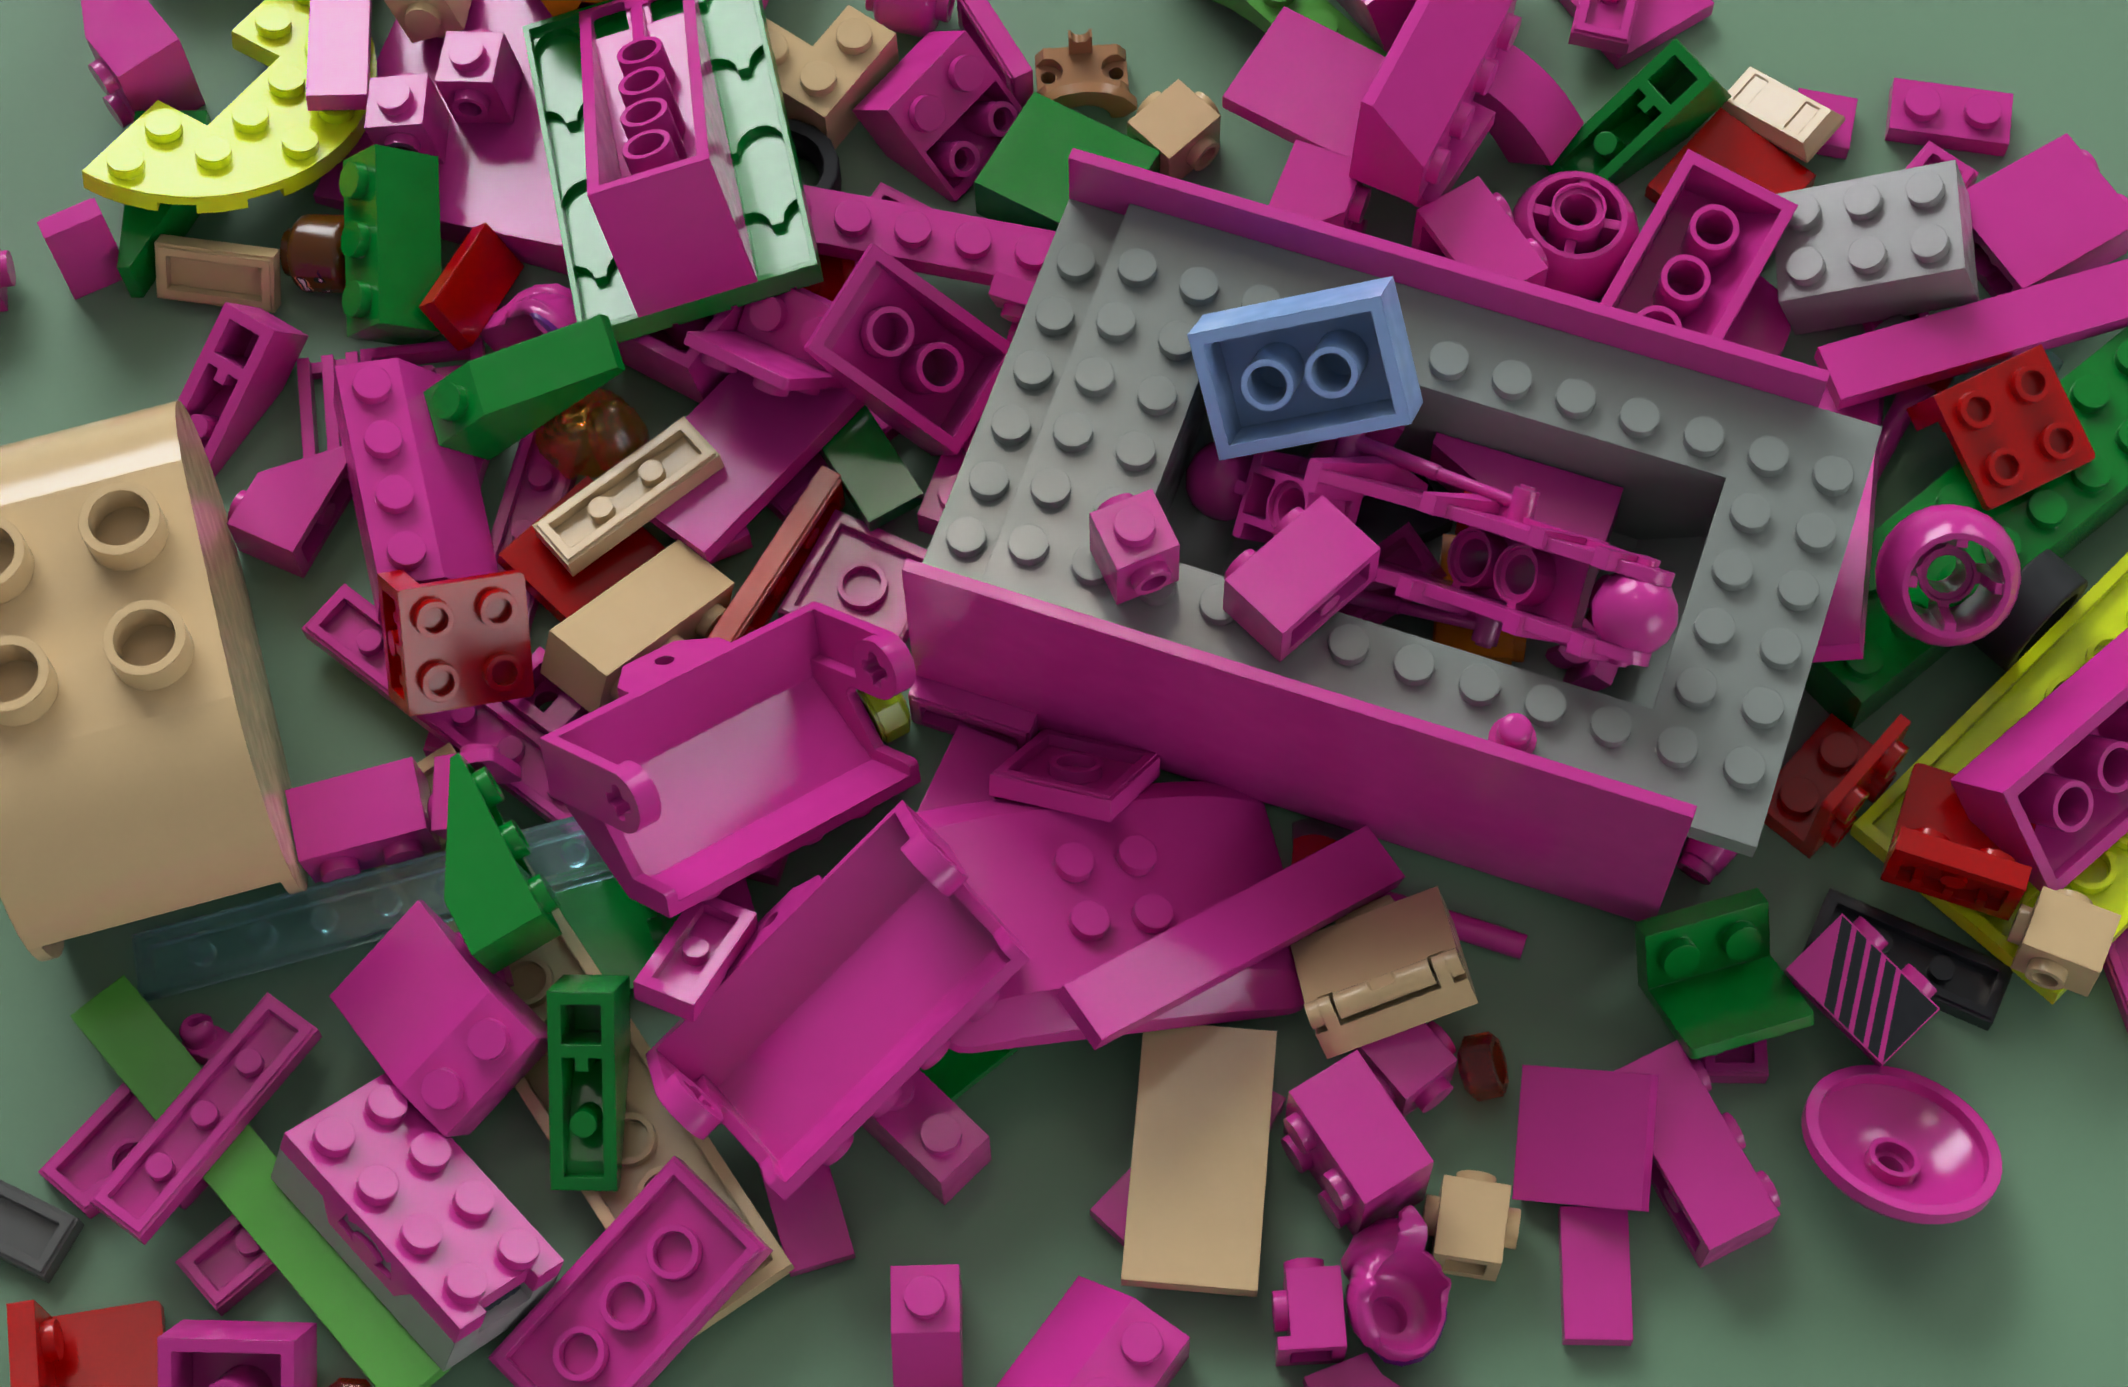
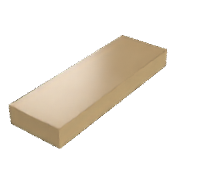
M683 416L532 526L543 544L572 576H575L722 469L724 464L720 454Z

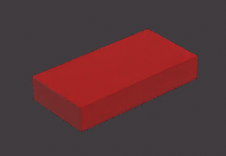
M483 223L470 230L419 305V308L457 351L469 348L474 344L525 266L487 223Z

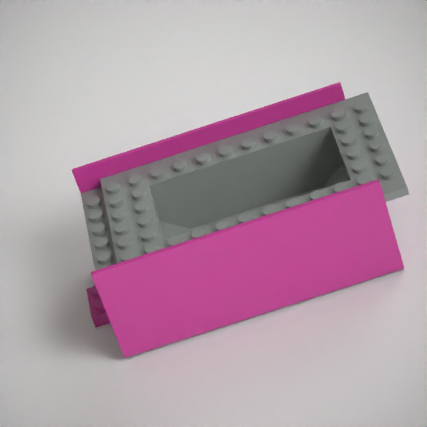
M1072 148L1068 158V203L982 416L957 455L941 454L917 513L919 531L931 534L933 537L923 562L906 558L901 569L911 654L915 664L916 675L1037 713L1038 731L1048 729L1155 752L1161 756L1160 770L1195 781H1206L1226 786L1258 801L1348 830L1357 831L1368 825L1377 839L1634 921L1657 916L1686 837L1753 858L1883 427L1818 408L1831 371ZM1393 276L1423 399V404L1412 424L1405 425L1403 433L1393 447L1430 461L1433 440L1436 432L1624 488L1609 545L1661 560L1659 568L1675 573L1672 590L1678 604V625L1669 641L1652 653L1648 667L1632 664L1626 666V668L1619 666L1612 685L1597 692L1563 682L1567 669L1554 666L1545 656L1547 650L1559 645L1558 643L1526 638L1524 662H1512L1511 665L1434 642L1432 641L1434 621L1404 614H1394L1379 625L1337 612L1285 659L1279 662L1223 610L1224 574L1227 568L1244 551L1253 549L1257 552L1266 543L1232 536L1236 520L1218 521L1205 516L1192 505L1186 491V469L1198 451L1209 442H1214L1187 334L1203 314ZM1315 443L1275 451L1307 457ZM1426 478L1435 492H1448L1437 481ZM1153 489L1180 544L1179 581L1166 585L1156 592L1141 595L1117 605L1090 551L1089 513L1096 511L1103 502L1113 496L1123 493H1130L1134 496ZM1456 521L1453 522L1451 531L1446 534L1455 535ZM1443 535L1424 543L1438 563ZM1601 569L1598 573L1596 581L1605 574L1610 575L1615 572L1605 571ZM1587 607V610H1586V613H1585V616H1584L1585 619H1586V616H1587V614H1588V612H1589V608H1588V607ZM1510 713H1520L1530 720L1537 737L1533 753L1530 754L1489 741L1488 735L1492 725Z

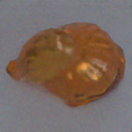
M600 387L537 428L535 442L539 453L558 469L565 478L573 480L576 475H588L592 478H599L650 441L647 426L636 410L630 407L621 396L615 395L609 389H602Z

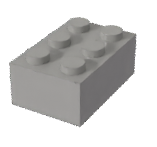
M1956 160L1777 194L1798 205L1775 247L1778 302L1795 335L1885 320L1899 314L1907 316L1963 306L1979 301L1970 198Z

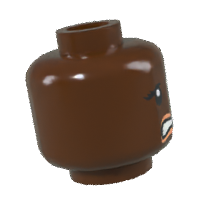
M305 214L297 219L292 228H288L284 232L280 244L281 266L287 276H291L293 282L302 291L321 293L344 292L346 287L345 256L341 250L344 215Z

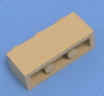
M678 539L549 630L540 673L587 711L592 712L619 698L617 686L624 665L673 641L708 638L729 606L735 583Z

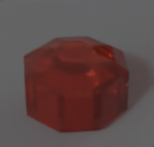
M1489 1031L1463 1036L1457 1053V1063L1464 1089L1477 1101L1504 1097L1509 1077L1507 1060L1500 1040Z

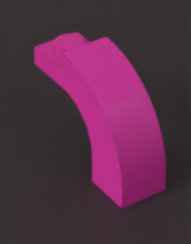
M1512 45L1509 52L1499 49L1494 60L1499 61V65L1489 91L1485 96L1476 93L1472 101L1496 112L1494 124L1489 132L1509 163L1552 166L1583 126L1584 122L1560 86L1533 59L1514 45Z

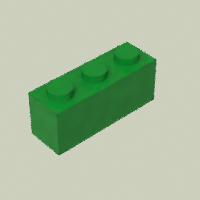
M374 144L343 160V169L339 179L340 192L344 197V229L341 235V250L345 256L346 287L342 296V308L347 317V337L393 345L417 344L442 334L419 308V305L442 273L438 156Z

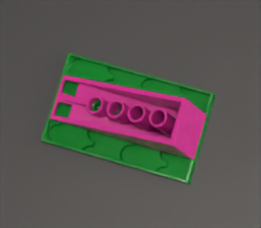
M606 0L522 26L577 322L598 314L608 316L616 341L621 343L673 327L672 324L675 323L681 325L732 309L731 306L734 305L738 307L790 292L791 288L794 287L800 289L824 281L811 215L806 202L795 145L790 132L762 0Z

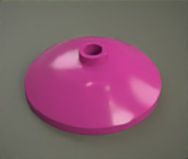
M1856 1065L1841 1068L1823 1077L1814 1086L1804 1105L1801 1118L1802 1134L1807 1149L1817 1166L1827 1179L1843 1194L1864 1208L1879 1215L1913 1224H1947L1962 1221L1980 1212L1990 1202L2000 1183L2002 1175L2001 1152L1987 1124L1959 1096L1937 1082L1919 1074L1890 1066L1879 1067L1878 1065Z

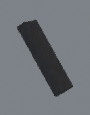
M1829 889L1803 952L1841 914L1845 915L1852 923L1861 916L1886 939L1888 945L1882 952L1900 970L1909 963L1936 988L1937 992L1930 999L1940 1008V1011L1986 1031L1990 1029L2013 974L2009 966L1977 950L1836 890Z

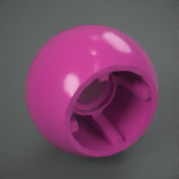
M1563 171L1546 176L1529 187L1521 195L1512 211L1514 223L1525 238L1536 240L1547 257L1549 268L1544 287L1591 301L1605 295L1639 235L1637 216L1627 197L1607 179L1589 172Z
M1955 504L1931 505L1915 511L1901 520L1886 536L1878 552L1875 567L1876 590L1885 613L1893 624L1907 635L1930 645L1943 647L1966 645L1982 639L1997 629L2010 614L2018 598L2021 585L2020 561L2012 539L2005 529L1989 515L1968 506ZM1969 541H1974L1983 546L1986 564L1975 563L1964 548H1968ZM1944 555L1956 557L1955 569L1946 579L1933 581L1927 578L1928 568L1936 558ZM1975 584H1979L1973 595L1960 605L1949 608V604L1961 601L1971 593ZM1918 585L1929 598L1927 609H1923L1911 602L1908 591L1909 587L1917 588Z

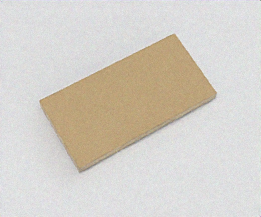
M1200 1025L1143 1032L1121 1286L1257 1297L1277 1031Z

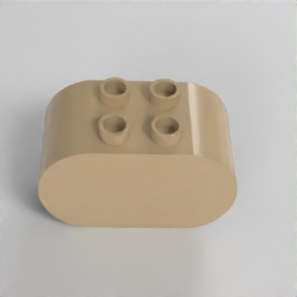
M174 401L0 446V898L21 941L32 956L42 962L58 958L62 954L64 940L279 882L282 883L289 894L306 891L308 887V873L300 865L297 858L285 790L291 789L292 786L241 562L235 541L227 525V513L208 457L195 425L181 401Z

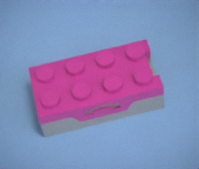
M386 1073L288 1130L283 1135L270 1178L443 1372L524 1319L554 1286L564 1263L562 1257L452 1137H444L396 1088Z

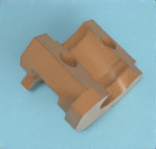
M1092 29L1080 35L1068 30V47L1043 48L1035 55L1037 93L1070 109L1085 105L1104 108L1110 113L1111 118L1125 117L1137 110V99L1129 92L1126 50L1118 44L1092 45Z

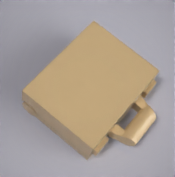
M1438 886L1396 902L1390 895L1375 899L1335 921V925L1313 932L1290 945L1305 1003L1304 1008L1327 1059L1478 1004L1455 924Z

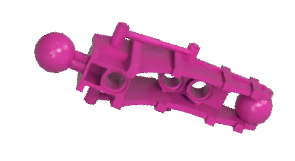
M1366 433L1337 438L1332 457L1309 458L1273 450L1219 461L1215 442H1209L1195 454L1186 469V491L1192 505L1202 514L1213 520H1236L1232 536L1251 541L1267 543L1273 538L1274 529L1287 513L1296 507H1301L1304 510L1307 509L1322 495L1354 524H1356L1363 495L1413 508L1432 516L1469 525V528L1457 534L1448 550V571L1453 581L1379 559L1376 579L1348 603L1397 615L1404 614L1473 630L1471 640L1475 641V645L1491 649V646L1497 647L1500 633L1504 631L1514 636L1558 643L1567 647L1565 652L1581 658L1604 661L1624 668L1631 664L1648 667L1652 653L1669 641L1678 625V604L1672 590L1675 573L1659 568L1661 560L1632 553L1611 546L1608 542L1579 535L1533 519L1540 497V492L1536 491L1537 488L1520 484V486H1514L1513 493L1509 494L1444 469L1439 464L1366 437ZM1362 452L1370 456H1360V453ZM1413 473L1434 481L1439 480L1472 494L1427 491L1428 484ZM1599 568L1615 572L1616 574L1602 583L1592 600V622L1596 630L1595 632L1582 627V623ZM1396 587V596L1402 597L1404 599L1416 603L1403 601V599L1374 593L1371 591Z

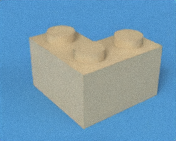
M850 5L842 11L813 46L766 18L788 119H796L817 127L831 140L836 149L859 122L852 109L899 63L897 34Z

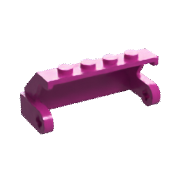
M816 601L733 642L720 637L673 641L622 667L617 686L618 699L539 738L550 796L566 805L627 896L668 918H672L701 901L711 900L719 896L723 889L753 873L767 870L776 860L798 848L818 842L824 834L852 819L866 816L875 806L921 782L918 761L912 756L884 745L856 691L857 689L876 698L888 700L911 688L916 678L913 657L905 643L893 632Z
M901 800L824 878L817 875L792 888L757 923L756 931L726 973V977L696 1021L691 1022L681 1018L645 1054L655 1094L666 1110L686 1130L701 1140H704L722 1122L760 1164L767 1185L786 1201L822 1164L830 1166L837 1162L852 1145L854 1140L853 1134L871 1116L879 1118L887 1113L900 1098L903 1090L901 1086L919 1068L927 1070L938 1063L951 1045L950 1038L968 1020L975 1022L984 1017L998 1001L1000 996L998 990L1030 958L1019 940L965 882L969 877L949 844L912 808Z

